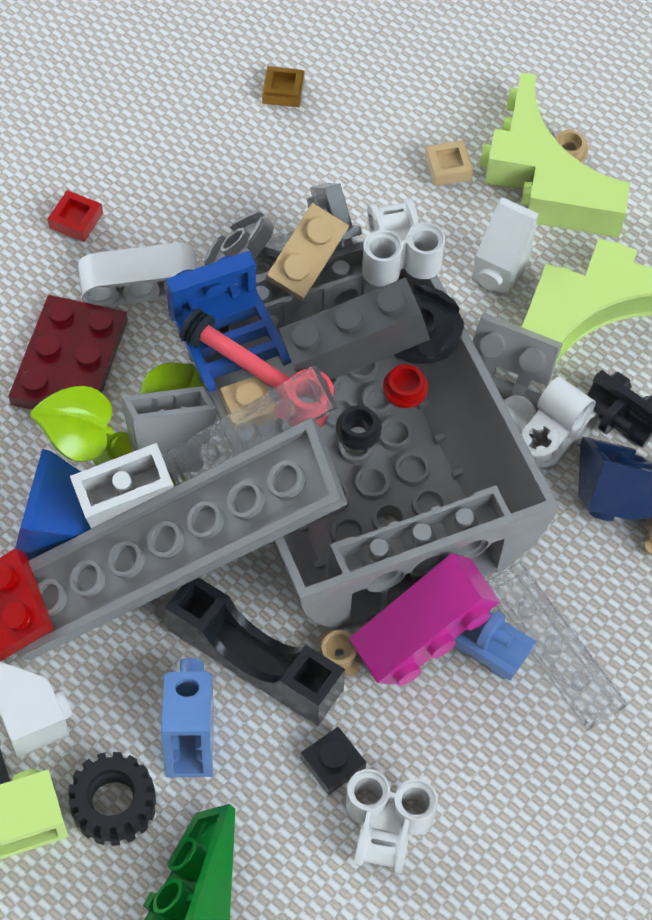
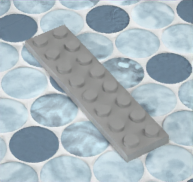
M310 418L29 560L54 630L19 650L20 657L27 660L38 657L348 505L319 424Z

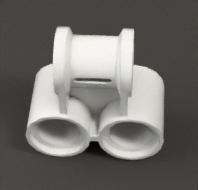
M412 198L403 199L402 204L379 208L376 204L368 205L367 217L370 234L366 236L363 244L362 275L364 279L371 285L383 287L396 282L401 269H405L408 274L418 279L435 277L440 272L443 262L445 234L442 229L436 224L429 222L418 223L417 212Z
M560 376L556 377L543 391L537 404L539 410L521 432L538 467L541 469H547L557 464L573 443L577 446L581 443L583 436H589L599 419V415L593 411L596 401ZM536 441L540 443L549 441L550 445L547 448L540 445L535 449L534 443Z
M363 769L356 772L350 778L347 785L346 810L354 822L362 825L354 865L362 866L364 862L393 868L395 874L402 875L409 835H419L426 832L431 827L435 817L438 797L435 789L428 782L421 779H410L403 782L398 787L396 793L390 792L387 778L376 770ZM370 790L375 792L380 800L373 805H365L360 803L355 795L360 791ZM408 800H418L425 805L427 811L420 815H413L408 813L402 804Z

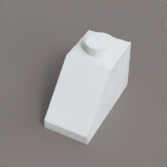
M501 197L476 253L472 280L478 282L487 290L497 291L508 296L529 263L539 214Z
M0 662V716L17 758L70 736L66 719L73 717L63 690L54 694L48 678Z

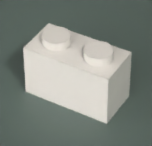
M157 443L70 476L83 513L91 529L174 487Z

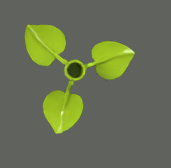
M169 362L158 365L148 372L142 383L141 394L205 387V385L201 383L198 371L193 364ZM74 386L60 390L45 398L30 412V417L40 426L53 447L64 457L72 461L87 462L93 460L97 466L132 452L128 432L114 433L113 428L107 426L112 417L110 401L103 393L92 387ZM171 478L174 487L183 483L176 478Z

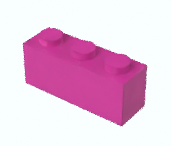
M451 553L349 639L377 683L403 686L416 679L421 674L420 667L431 658H439L448 653L456 644L454 639L464 631L476 629L484 624L491 616L489 611L498 605L500 600L471 558Z

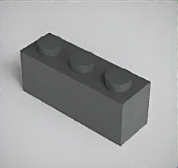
M406 277L279 329L296 373L304 369H315L326 374L330 380L430 340L422 313Z

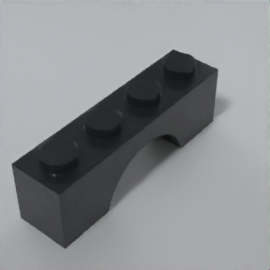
M201 578L182 585L165 606L167 628L170 632L317 726H319L344 691L345 669L308 645L293 647L271 638L241 614L230 596Z

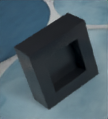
M339 726L302 751L300 758L328 795L348 782L356 772L366 769L367 763Z

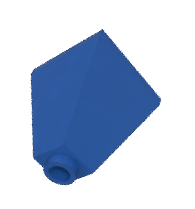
M46 449L41 451L15 547L26 553L28 561L91 529L70 478L71 475L81 471Z

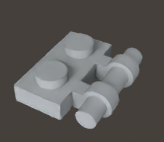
M484 313L480 318L472 342L501 397L523 396L533 404L537 411L539 409L537 404L542 394L529 390L531 381L533 380L545 386L548 384L563 343ZM499 367L517 374L516 383L514 384L494 376L496 368Z

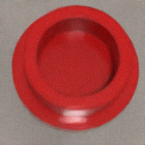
M398 365L384 378L383 394L387 401L396 407H416L427 396V379L421 370L413 365Z

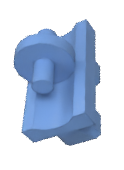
M497 610L494 614L490 612L491 616L484 624L476 629L466 630L454 639L456 642L454 648L482 662L490 668L491 672L502 679L506 678L511 681L534 649L536 641L505 622L506 615Z

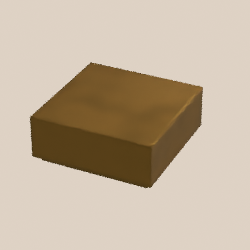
M267 66L262 104L300 108L305 70Z

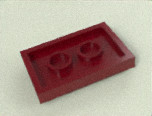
M48 295L8 396L10 405L33 410L48 396L74 386H88L102 393L128 322L127 312Z

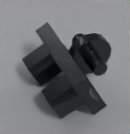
M601 370L595 375L591 389L587 396L596 401L593 411L602 419L598 430L607 435L615 428L643 448L652 437V395L642 398L631 390L632 385L629 378L620 372L609 375Z

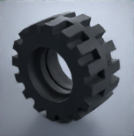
M113 752V757L107 758L105 753L97 754V761L86 760L82 763L84 769L81 772L76 770L72 776L73 785L69 784L68 802L72 817L77 827L81 829L82 834L88 839L90 837L94 838L98 844L104 845L105 841H110L112 846L120 845V840L127 839L129 843L136 839L135 834L139 831L143 834L148 828V821L154 818L156 793L152 777H150L148 769L144 764L139 765L137 758L131 755L126 759L123 758L122 752ZM114 782L127 785L133 793L131 805L124 812L118 815L106 816L95 810L93 796L101 786Z

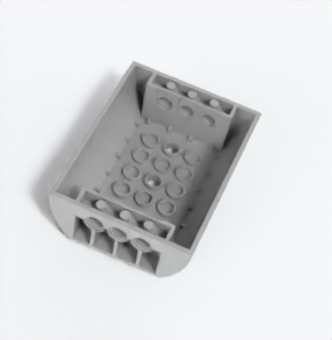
M364 241L334 251L303 302L266 280L268 272L256 275L257 292L282 341L280 328L381 288L368 283L362 275ZM401 269L398 280L406 277L411 289L414 288V285H427L442 290L447 294L438 275L430 279H418L408 274L405 269ZM257 315L217 330L223 334L260 321ZM465 326L457 349L446 359L432 364H413L391 355L333 379L335 382L333 384L334 394L326 423L320 429L348 505L274 540L273 543L305 615L320 625L342 629L378 615L451 553L471 558L480 573L485 577L506 569L540 538L553 520L559 505ZM265 336L257 340L242 344L241 346L245 349H249L260 344L269 342L270 339L268 336ZM217 353L203 359L207 364L225 356ZM278 356L266 360L267 363L290 378L296 373L292 362L283 366ZM398 365H413L420 369L427 379V396L416 407H396L389 403L383 394L385 376ZM244 369L214 379L216 390L208 393L217 408L218 417L235 456L293 427L288 423L284 415L285 401L282 400L283 394L268 385L279 409V419L236 433L220 398V388L254 377V375ZM309 397L300 398L302 401L306 403L317 402ZM355 405L370 408L378 416L382 426L378 442L368 448L364 455L359 457L348 455L344 451L345 446L336 436L338 417L346 409ZM361 427L351 429L355 433L366 432ZM391 513L398 516L401 521L397 522L396 520L383 527L378 523L377 519L382 514Z

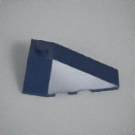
M583 436L580 443L578 497L588 509L589 514L600 520L614 521L615 517L628 520L652 518V463L646 458L636 455V449Z

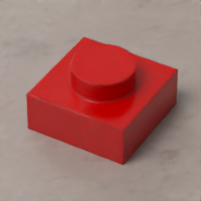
M66 190L47 218L49 228L85 242L103 215L102 203Z

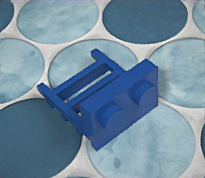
M250 251L235 256H224L217 262L194 270H183L175 276L165 279L169 316L175 322L178 334H180L184 321L197 308L202 309L204 313H208V315L215 318L213 328L216 330L258 315L260 321L223 334L239 345L268 336L269 342L247 350L264 361L278 356L283 366L291 363L288 351L257 292L256 263ZM184 341L188 350V356L191 362H194L198 371V377L201 383H204L208 393L216 390L214 379L243 369L226 357L206 364L203 358L218 352L205 343H202L198 348H194L190 343Z

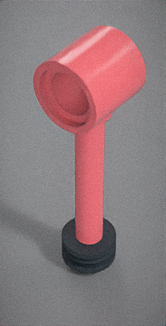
M200 308L195 309L184 321L179 334L180 339L187 341L194 348H198L202 343H205L283 394L282 400L285 401L284 415L291 426L294 427L310 418L316 421L319 427L326 423L334 394L333 383L326 374L315 369H304L295 373L290 378L213 328L215 318L208 315V313H204ZM309 397L317 402L306 403L302 401L300 398Z

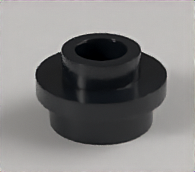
M355 405L349 407L337 419L336 436L347 448L353 450L368 449L374 446L381 436L382 426L380 419L366 406ZM361 427L366 432L355 433L351 429Z

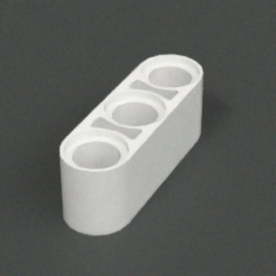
M180 242L88 254L82 257L78 263L82 300L85 303L108 307L167 299L165 279L173 277L183 270L197 269L195 250L190 244Z

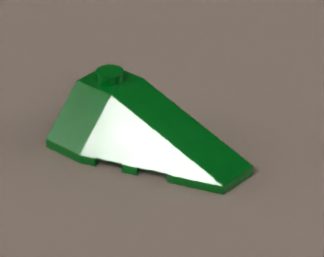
M226 804L195 813L167 862L168 868L171 870L168 879L157 893L150 892L143 904V907L149 911L144 920H230L236 810L232 805Z

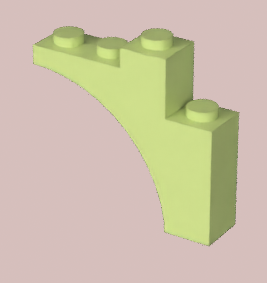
M521 73L518 88L510 87L506 110L514 111L513 117L505 116L503 129H494L492 144L484 143L480 167L487 168L485 184L523 190L521 205L528 206V209L539 214L537 224L619 238L626 215L630 182L621 181L597 172L569 154L556 141L543 122L536 101V75Z
M599 238L585 275L573 272L565 267L545 264L522 328L563 343L555 366L571 346L590 332L622 319L652 316V266L634 263L638 250L626 247L618 242H610Z

